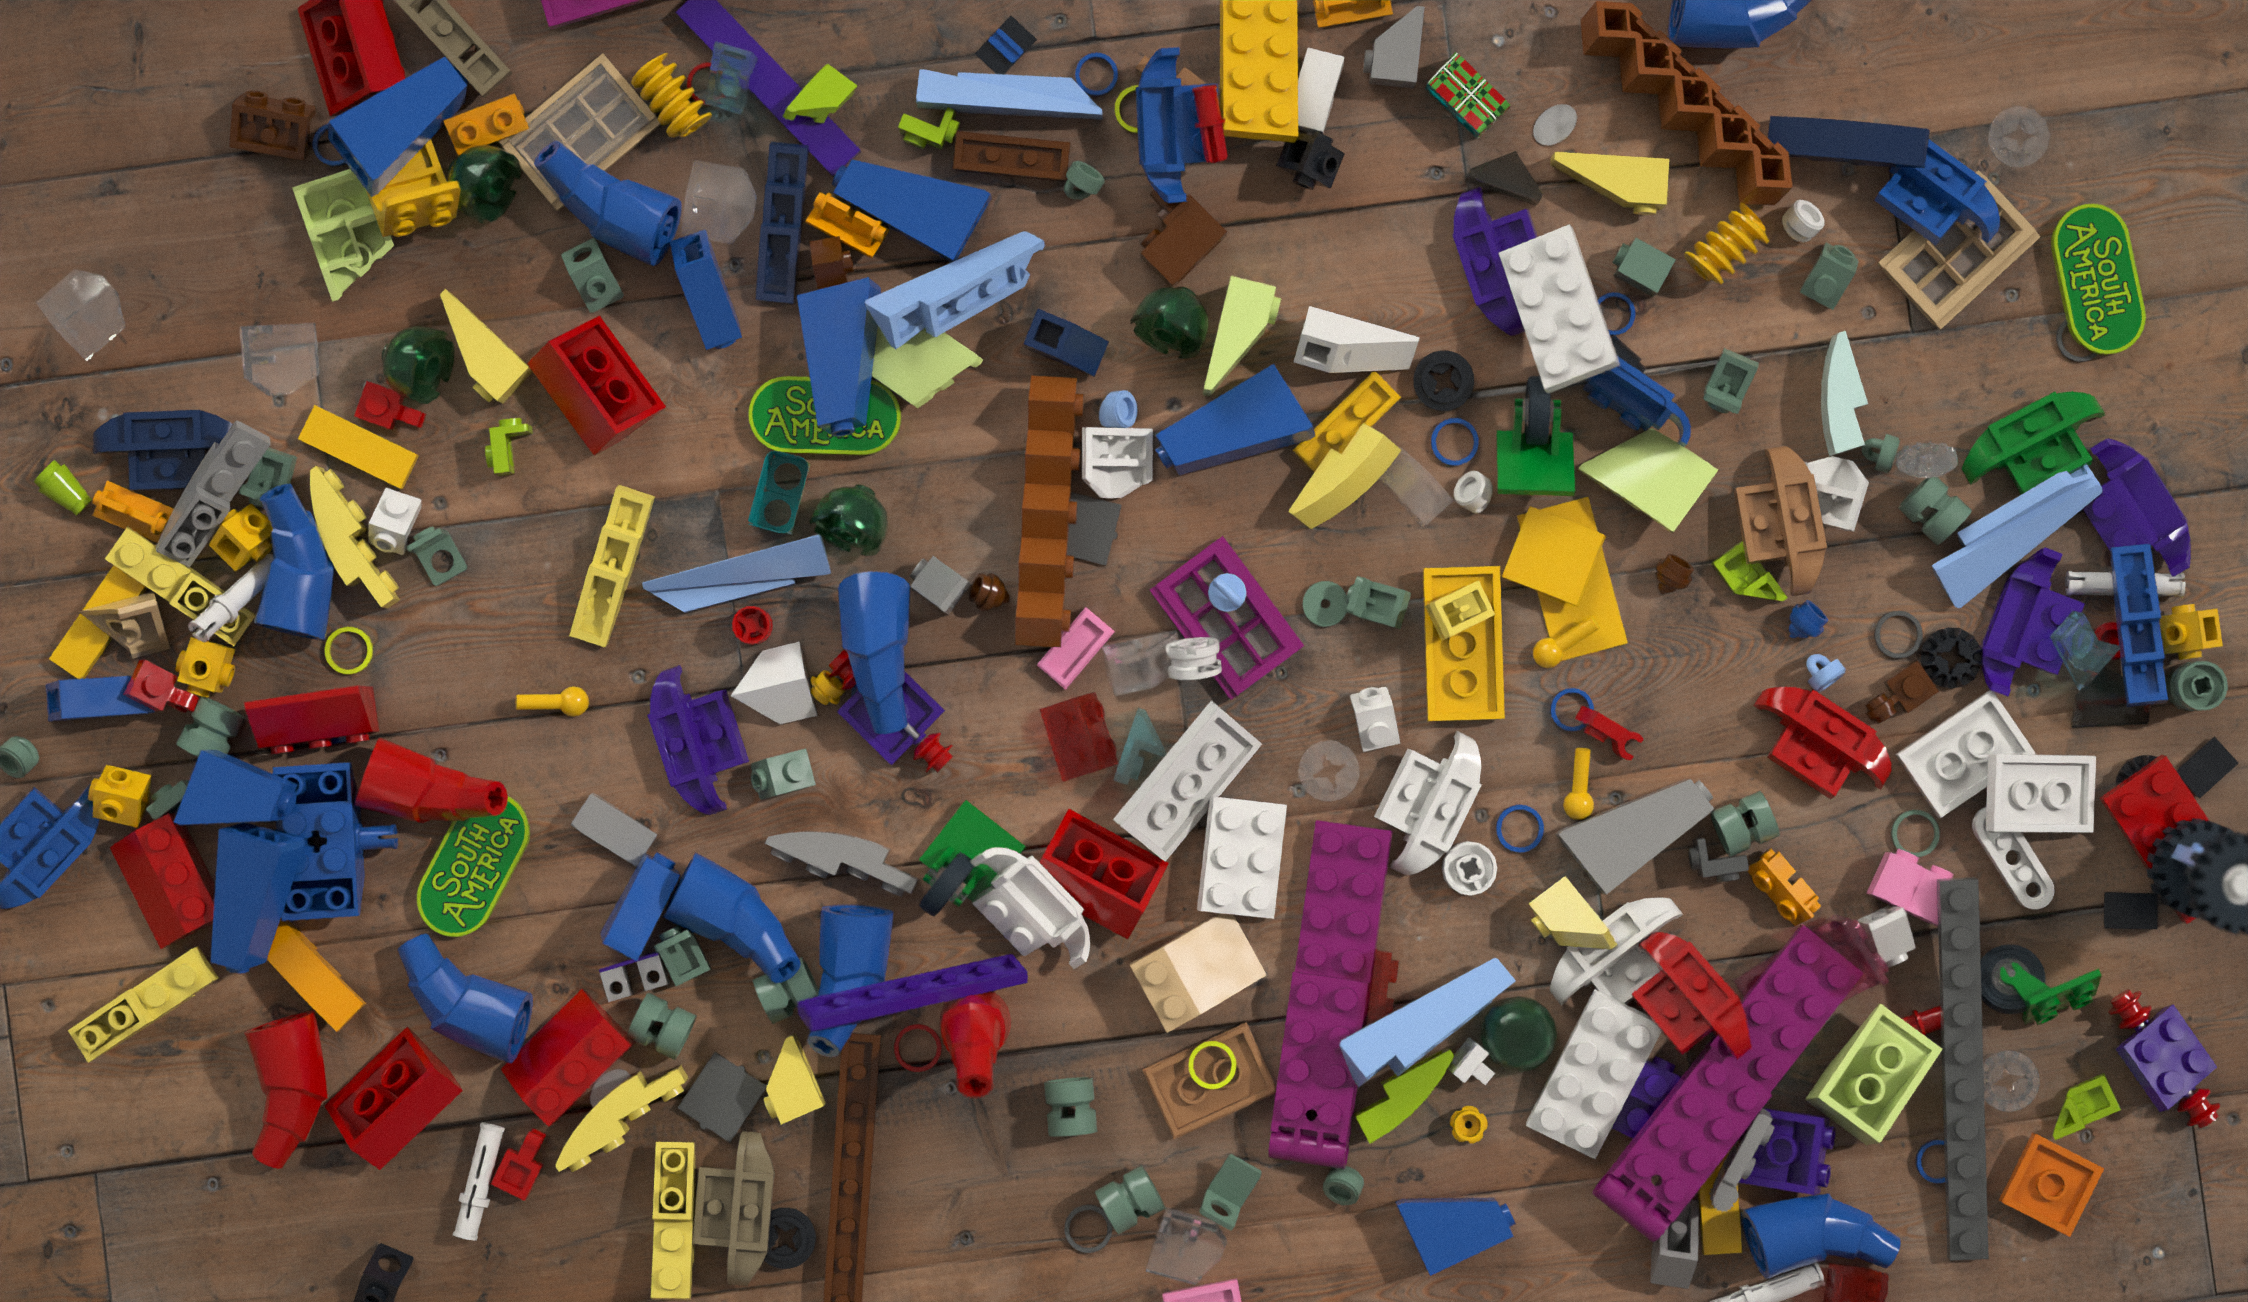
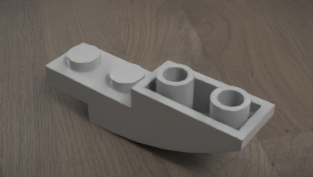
M236 420L220 444L214 442L177 502L156 545L157 552L190 568L229 513V502L271 445L269 436Z
M819 831L790 832L769 836L765 844L773 847L770 854L789 863L792 862L794 857L808 863L805 870L826 879L828 873L834 876L837 875L842 863L849 865L846 872L865 881L868 880L869 875L883 881L881 888L902 897L904 891L910 894L913 893L919 878L885 863L891 850L890 848L851 835Z

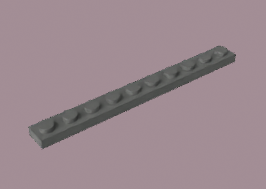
M1976 877L1937 879L1947 1257L1950 1261L1989 1259L1979 884Z

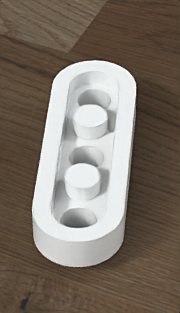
M1986 807L1980 809L1972 821L1973 832L2016 901L2021 906L2029 909L2046 907L2053 899L2054 884L2021 832L1985 831ZM2010 850H2014L2018 857L2017 861L2012 865L2006 861V854ZM2033 882L2037 885L2038 892L2035 896L2030 897L2026 893V887Z

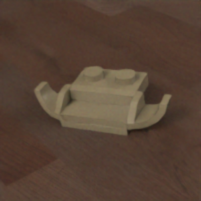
M742 1131L738 1144L735 1169L699 1167L692 1244L729 1247L727 1261V1283L729 1285L748 1286L762 1265L769 1250L768 1241L775 1171L771 1157L763 1143L761 1133Z

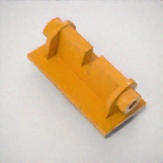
M1313 0L1318 28L1393 15L1391 0Z
M515 93L443 120L458 156L529 129L524 116V109Z
M821 192L818 194L813 204L815 207L805 223L831 237L840 236L842 243L871 259L889 232L888 228L882 226L883 221H876L859 211L852 210L850 206L833 198L829 192L827 195Z
M110 481L106 482L103 491L98 490L95 493L92 504L96 505L92 516L123 529H126L128 526L144 538L158 543L174 510L172 507Z
M1769 848L1759 857L1760 860L1748 866L1749 871L1747 872L1751 875L1755 886L1765 892L1777 905L1780 915L1794 926H1797L1811 919L1814 916L1813 913L1821 907L1817 901L1819 897L1801 877L1791 885L1787 880L1796 871L1779 851L1775 853L1772 848Z

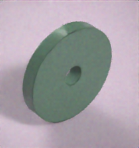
M1317 582L1306 591L1303 597V611L1306 617L1315 625L1322 627L1333 626L1339 623L1347 613V595L1343 588L1334 582ZM1327 599L1330 602V606L1323 608L1321 606L1322 600Z

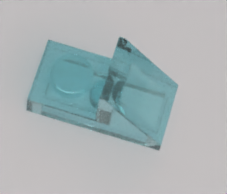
M716 41L713 47L705 104L741 115L746 105L750 76L758 61V57L753 52Z
M2072 611L2050 636L2075 685L2082 692L2087 690L2121 648L2118 645L2099 641L2085 614L2077 611Z
M1138 708L1113 779L1128 785L1130 778L1138 780L1145 760L1138 756L1140 749L1162 757L1167 755L1144 709Z

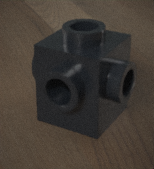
M1298 132V138L1295 143L1285 142L1276 166L1293 175L1292 182L1303 188L1314 190L1315 185L1331 189L1345 153L1333 147L1332 143L1334 140L1318 132H1312L1311 135Z

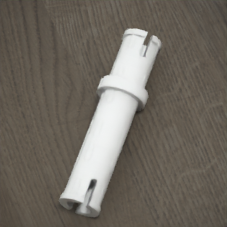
M267 554L225 593L214 596L209 602V607L189 623L190 631L197 627L199 628L192 634L197 640L207 642L225 623H232L238 617V611L264 589L269 566L274 560L273 555Z
M2066 572L2065 587L2068 588H2066L2065 592L2067 596L2114 595L2112 572ZM2155 573L2158 596L2184 597L2185 582H2181L2185 580L2184 573H2179L2174 577L2168 573Z
M483 1122L480 1124L481 1128L465 1192L460 1193L458 1201L462 1202L456 1228L453 1232V1236L476 1241L478 1238L477 1234L483 1210L489 1206L490 1199L487 1198L502 1134L505 1130L504 1127Z
M1814 1263L1750 1287L1748 1284L1740 1286L1739 1291L1709 1302H1780L1806 1291L1823 1287L1826 1284L1818 1263Z

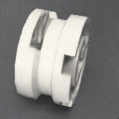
M1210 637L1180 639L1166 644V655L1171 658V666L1168 667L1169 677L1177 680H1194L1212 677L1221 673V661L1216 656V653L1220 650L1219 640Z
M1466 841L1457 843L1450 848L1443 858L1441 869L1443 878L1450 888L1460 894L1476 895L1490 888L1496 878L1497 864L1494 855L1488 848L1480 843Z

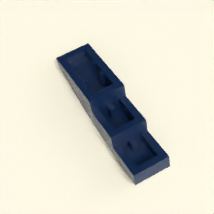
M1770 116L1767 138L1774 145L1777 142L1789 152V157L1808 158L1812 161L1848 162L1852 165L1925 168L1930 130L1849 120Z
M771 142L769 144L763 222L760 228L756 300L794 303L809 145Z

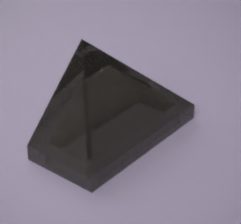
M1516 151L1471 168L1465 180L1471 184L1535 206L1541 201L1543 195Z
M2105 667L2075 695L2071 726L2072 728L2148 724L2152 704L2127 707L2123 676Z

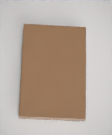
M1247 1022L1142 1069L1173 1139L1179 1138L1276 1093V1086ZM1203 1042H1221L1227 1045L1235 1056L1236 1072L1234 1077L1227 1085L1221 1088H1204L1198 1085L1190 1075L1188 1066L1190 1055ZM1208 1046L1197 1053L1194 1058L1193 1068L1200 1080L1205 1083L1216 1084L1226 1079L1229 1075L1231 1059L1224 1049L1217 1046Z

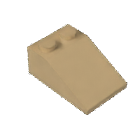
M1223 913L1212 917L1130 963L1131 969L1167 1033L1267 975L1235 916Z

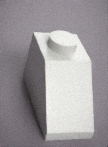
M1888 905L1855 921L1874 963H1886L1887 967L1897 965L1909 958L1907 952L1916 948L1906 912L1902 907Z

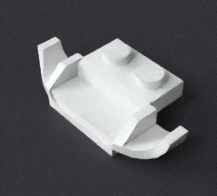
M1456 731L1453 737L1455 744L1449 759L1443 758L1440 764L1411 749H1407L1374 816L1406 833L1403 840L1407 844L1401 855L1396 860H1393L1390 868L1404 875H1412L1428 868L1445 852H1449L1482 785L1479 783L1481 760L1476 741L1459 731Z
M995 847L987 849L970 861L975 867L979 864H985L996 872V876L991 882L992 886L979 893L972 904L1023 956L1028 955L1046 943H1049L1054 948L1063 942L1070 953L1069 965L1073 969L1087 961L1090 950V935L1088 926L1081 915L1084 909L1033 856L1025 858L1016 851Z
M1644 898L1631 903L1627 902L1602 921L1610 930L1617 946L1613 949L1568 946L1555 970L1550 985V992L1562 1006L1577 990L1583 986L1587 987L1592 983L1599 992L1624 1004H1628L1633 1000L1632 993L1660 971L1652 958L1645 951H1642L1638 945L1652 933L1659 932L1658 930L1668 922L1681 917L1683 913L1670 898Z

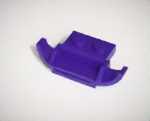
M1480 186L1461 194L1454 215L1452 235L1476 306L1502 331L1510 336L1525 332L1499 252L1538 236L1529 209H1524L1492 221L1491 215L1487 213Z
M2106 438L2091 447L2092 453L2098 457L2106 468L2107 476L2110 480L2101 485L2102 493L2085 506L2083 510L2108 549L2150 544L2156 551L2160 552L2172 577L2190 568L2191 537L2187 523L2188 520L2148 458L2144 457L2134 448L2110 438Z
M2044 547L2023 561L2006 578L1980 646L1982 648L1981 662L1983 664V675L1990 690L2009 697L2014 672L2017 668H2020L2021 663L2053 675H2058L2085 603L2049 590L2052 582H2049L2051 575L2063 554Z
M681 665L666 669L658 675L650 697V714L647 716L670 786L674 787L683 800L693 808L706 815H712L727 810L726 803L720 800L713 785V782L718 781L716 773L747 763L749 759L726 689L692 700L690 694L684 695L680 682V675L683 671Z

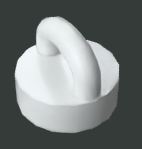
M1797 200L1783 215L1782 223L1783 228L1791 238L1804 243L1810 241L1824 227V218L1819 209L1812 203L1805 200Z
M1470 471L1458 480L1454 489V499L1465 509L1473 513H1480L1486 509L1493 493L1492 483L1490 479L1478 471Z

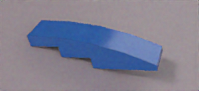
M2150 544L2113 547L2110 549L2113 591L2127 707L2166 703L2168 695L2163 669L2165 656L2159 624L2161 611Z

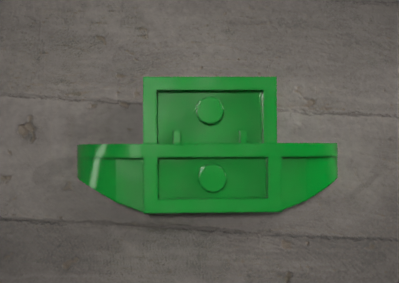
M2072 391L2063 393L2053 392L1989 425L1971 448L1963 463L1962 471L1972 485L1987 472L1995 468L1999 471L2005 467L2022 495L2057 473L2067 471L2071 474L2084 465H2091L2093 459L2077 435L2076 430L2079 429L2080 424L2087 420L2105 416V412L2095 396Z

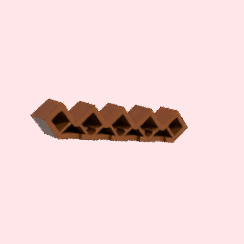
M1596 1L1580 20L1583 55L1619 57L1622 92L1658 94L1661 129L1697 131L1700 167L1736 168L1739 204L1776 205L1792 189L1789 152L1778 142L1774 145L1758 129L1761 125L1739 104L1736 107L1733 106L1719 92L1722 88L1700 67L1696 70L1680 55L1682 50L1661 30L1656 32L1641 18L1643 13L1633 3Z
M1031 375L1028 398V434L1025 451V486L1022 503L1019 585L1015 617V645L1061 648L1062 633L1070 632L1071 610L1064 608L1066 578H1073L1074 556L1067 555L1069 524L1076 525L1077 502L1071 501L1072 472L1073 470L1079 471L1081 453V448L1074 447L1076 417L1083 416L1084 394H1077V378Z

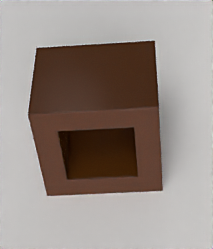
M840 236L810 241L812 266L818 290L847 283V274L854 273L851 252L850 250L843 251Z

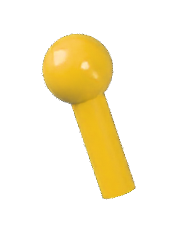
M1590 616L1556 639L1544 638L1539 640L1533 648V658L1539 666L1553 668L1561 662L1564 651L1594 633L1600 627L1596 620Z
M575 686L564 689L561 694L516 695V710L561 709L564 714L576 717L582 715L589 705L587 693Z
M1575 748L1572 791L1567 794L1563 803L1565 813L1574 820H1583L1589 817L1594 808V801L1591 795L1587 793L1590 749Z

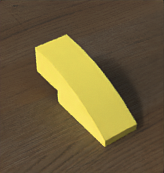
M1363 423L1342 454L1332 448L1329 450L1288 512L1305 526L1313 529L1337 515L1363 495L1385 473L1402 450L1384 434Z

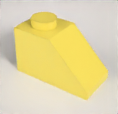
M1566 876L1529 903L1536 915L1531 919L1536 929L1544 938L1551 935L1559 946L1613 949L1617 946L1610 930Z
M796 1033L785 1039L766 1087L768 1096L763 1098L772 1119L778 1117L781 1125L826 1104Z

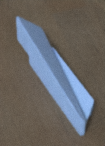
M919 70L916 104L920 109L946 110L949 107L956 110L957 113L1102 119L1103 116L1102 109L1093 102L1072 78L958 72V76L930 70Z
M1022 231L871 297L865 301L866 308L891 347L895 349L901 347L924 328L927 333L937 337L1025 287L1031 275L1026 268L1032 255L1039 250H1043L1045 246L1044 241L1027 231Z
M2084 465L2071 474L2067 471L2060 472L1957 532L1959 542L1963 548L1932 565L1934 575L1956 608H1962L2102 493L2101 485L2088 465Z
M815 535L642 583L643 589L686 613L796 584L795 578L823 576L832 573L822 536Z
M1493 958L1343 1039L1340 1042V1049L1353 1080L1360 1087L1386 1065H1389L1398 1077L1492 1003L1494 998L1515 983L1516 980L1498 959Z

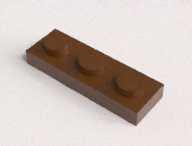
M957 131L953 171L1066 182L1071 144L1070 142Z

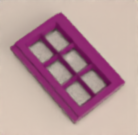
M1223 536L1149 590L1185 639L1210 637L1219 640L1220 650L1216 653V656L1221 661L1222 671L1213 677L1230 700L1304 647V644ZM1227 573L1239 577L1246 588L1245 601L1238 609L1230 612L1219 611L1213 607L1208 596L1209 585L1213 579Z

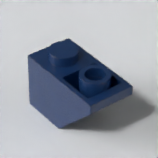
M1037 309L1023 345L1027 350L1095 377L1109 341L1070 321Z

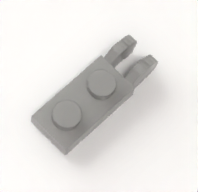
M1763 1108L1733 1145L1713 1183V1188H1710L1711 1203L1714 1205V1208H1717V1211L1727 1212V1210H1731V1207H1734L1733 1203H1736L1739 1197L1736 1188L1741 1178L1746 1180L1749 1177L1756 1163V1159L1753 1158L1759 1144L1765 1146L1773 1133L1772 1116L1769 1111Z

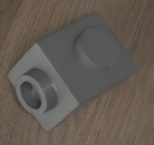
M1705 838L1693 839V847L1688 848L1691 870H1697L1698 877L1716 876L1717 882H1726L1740 879L1739 872L1749 871L1747 855L1740 854L1708 860Z

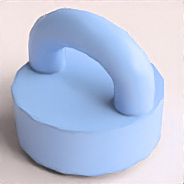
M1126 390L1110 392L1103 400L1099 409L1100 424L1107 428L1131 427L1135 423L1138 412L1134 396Z
M1221 574L1214 578L1209 585V601L1219 611H1234L1245 601V584L1236 575Z
M1813 654L1806 661L1807 669L1812 675L1808 683L1818 693L1831 686L1846 673L1845 667L1838 659L1830 662L1828 658L1821 654ZM1816 663L1820 664L1823 668L1820 670Z

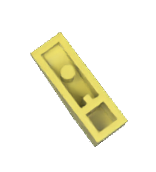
M1554 152L1551 157V165L1617 204L1623 207L1634 208V214L1656 215L1657 209L1662 210L1667 205L1669 159Z
M445 289L440 296L468 373L477 381L473 389L487 402L490 403L495 398L503 404L533 371L465 305Z

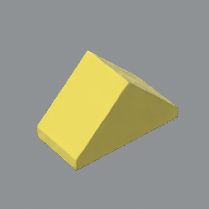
M1479 580L1425 606L1441 641L1495 615Z

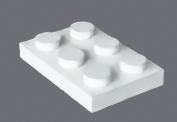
M1989 690L1895 755L1937 817L1942 818L1987 787L1988 754L2036 753L1996 694Z
M1988 754L1985 831L2093 832L2096 756Z
M1210 796L1197 905L1198 911L1274 919L1287 805Z

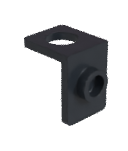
M380 1243L362 1273L354 1302H395L398 1289L414 1258L411 1255ZM386 1257L393 1258L400 1264V1269L396 1272H387L380 1267L379 1260Z

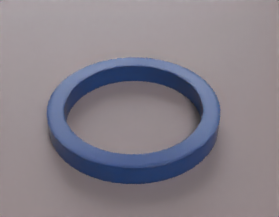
M1450 418L1442 421L1434 429L1431 436V448L1434 455L1444 464L1451 466L1462 465L1470 461L1476 454L1479 445L1478 434L1475 428L1469 422L1460 418ZM1451 423L1464 425L1473 436L1472 451L1467 457L1457 461L1443 457L1436 446L1438 432L1442 427Z
M1510 806L1500 814L1497 820V837L1501 844L1511 851H1530L1540 843L1543 837V820L1539 813L1529 806ZM1514 810H1526L1533 814L1538 822V835L1534 842L1526 847H1514L1508 844L1501 832L1503 819Z

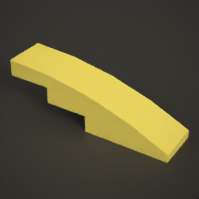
M622 485L616 487L606 524L601 530L593 562L589 565L569 636L606 648L634 568L655 496Z

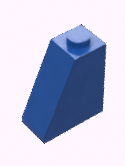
M706 229L670 241L675 271L706 350L713 347L722 349L732 345L736 339L742 338L740 324Z
M132 676L58 680L46 684L48 722L144 715L155 713V711L124 695Z
M201 750L174 822L180 825L284 820L285 816H288L294 808L296 802L294 792L297 784L218 750Z
M656 852L654 857L646 853L643 855L600 932L602 942L605 945L635 961L638 960L680 877L679 872L674 869L675 861L659 852Z
M1494 1197L1407 1198L1395 1202L1430 1276L1514 1237L1510 1229L1511 1226L1516 1224L1507 1204L1499 1206Z

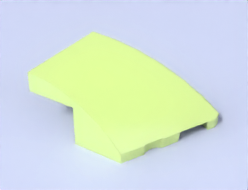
M351 169L292 187L332 302L338 300L342 293L358 277H362L377 259L382 258L394 246L391 235L382 236L367 191Z
M878 327L872 377L899 397L919 408L931 400L937 392L951 386L954 383L953 377L969 366L978 367L983 362V359L945 332L934 337L927 333L925 328L901 347L895 349L891 347Z
M1652 428L1581 464L1578 468L1579 471L1605 490H1610L1637 511H1642L1671 533L1675 531L1718 471V469L1687 448L1682 447L1674 440Z

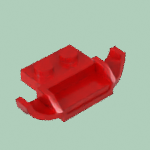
M1797 687L1768 688L1762 691L1755 702L1754 707L1757 709L1768 710L1780 716L1781 720L1779 723L1785 726L1767 756L1768 759L1830 800L1836 796L1850 771L1854 773L1859 770L1863 771L1874 780L1875 787L1880 790L1882 789L1892 772V765L1885 746L1876 736V730L1814 689L1809 691Z
M1654 932L1638 945L1642 951H1645L1652 958L1660 971L1634 991L1632 997L1681 1055L1710 1032H1713L1722 1039L1737 1060L1752 1048L1747 1018L1740 998L1691 942L1688 943L1668 933Z

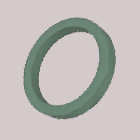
M1909 810L1902 813L1896 818L1891 829V838L1896 849L1904 850L1917 857H1923L1931 853L1937 846L1940 837V830L1936 820L1930 814L1921 810ZM1910 815L1925 817L1932 824L1934 830V837L1930 846L1924 851L1917 853L1905 850L1897 838V829L1900 822Z

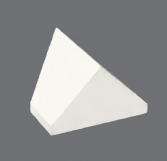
M800 642L763 650L731 694L733 698L780 725L818 716L810 690V681Z

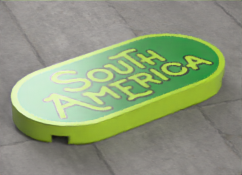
M2099 204L2077 206L2068 211L2058 221L2051 236L2052 255L2067 325L2071 336L2079 345L2098 355H2112L2126 350L2138 340L2146 320L2145 306L2131 240L2125 222L2112 209Z
M783 376L767 381L752 397L748 413L751 429L763 445L773 451L794 454L859 456L876 454L894 440L901 426V409L896 397L885 385L875 380H871L866 426L855 428L854 433L847 436H832V434L827 433L817 425L810 377Z
M508 796L507 806L500 815L452 821L417 891L419 913L424 922L435 932L450 937L468 935L481 928L490 918L530 839L528 818L523 807L515 799Z

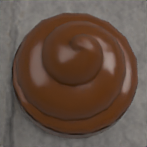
M1670 553L1667 554L1665 559H1660L1656 565V578L1659 581L1658 589L1660 593H1672L1676 590L1687 588L1692 581L1691 574L1694 571L1692 565L1681 557Z
M988 573L987 575L978 574L969 592L970 602L975 603L976 607L983 611L998 608L1002 603L1006 604L1010 601V596L1005 589L1004 583L993 573Z

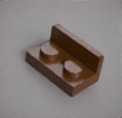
M261 91L242 93L232 104L229 147L304 161L308 156L310 122L316 115V106L307 105L300 98L288 97L283 100L269 98L267 93Z

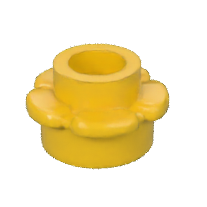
M823 670L817 677H811L810 682L813 685L810 689L811 694L824 705L829 703L839 704L840 696L845 690L841 689L842 683L836 676L829 678L831 673Z
M1464 1106L1461 1111H1455L1452 1114L1450 1125L1453 1130L1451 1132L1459 1142L1468 1141L1471 1144L1476 1143L1484 1136L1483 1132L1488 1126L1487 1118L1484 1114L1479 1113L1478 1108ZM1467 1121L1472 1123L1471 1128L1465 1127Z

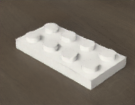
M1570 224L1499 252L1533 357L1547 393L1620 366L1574 229Z
M1210 701L1113 820L1166 862L1208 811L1210 796L1219 797L1260 748L1262 743L1220 707Z
M1594 989L1526 1121V1126L1596 1159L1662 1031L1647 1014Z

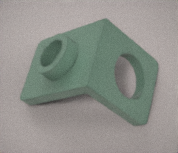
M595 238L562 253L561 256L567 271L591 313L623 298L624 294L607 265ZM588 251L591 252L590 256L585 260L574 262L578 255Z
M433 526L416 534L413 537L415 542L406 547L409 552L417 554L435 586L445 583L468 568L447 530L441 528L435 530ZM440 550L450 552L454 560L452 568L444 573L436 571L432 566V558Z
M1232 1154L1228 1155L1206 1189L1199 1213L1226 1229L1233 1230L1242 1205L1261 1177V1170ZM1214 1204L1222 1207L1228 1216L1218 1214L1211 1205Z

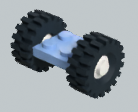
M2192 819V822L2182 820L2176 822V828L2168 826L2162 831L2166 835L2164 839L2156 838L2152 844L2157 847L2155 854L2148 853L2147 861L2152 862L2153 867L2152 869H2146L2147 877L2154 880V883L2150 885L2153 892L2161 896L2159 900L2165 905L2170 906L2173 910L2190 917H2200L2203 921L2226 932L2237 935L2241 932L2248 935V834L2234 832L2220 824L2202 819Z

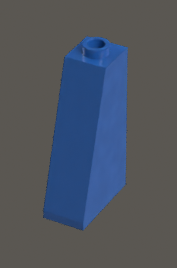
M443 57L330 120L328 139L369 195L373 197L444 125L443 120L452 117L465 104L468 81L456 67L451 65L446 57Z
M853 159L848 167L842 165L832 181V185L836 187L833 193L837 199L876 221H883V225L949 262H954L959 258L992 199L991 193L983 189Z
M869 277L797 295L817 425L835 437L853 434L855 428L866 426L878 325L867 310L865 301L881 294L880 286Z
M1272 364L1156 434L1160 447L1156 448L1155 451L1166 469L1173 466L1178 475H1183L1308 441L1316 435L1310 420L1276 366Z
M246 822L219 829L211 947L212 963L225 966L226 970L231 973L249 972L251 967L266 963L305 847V839Z

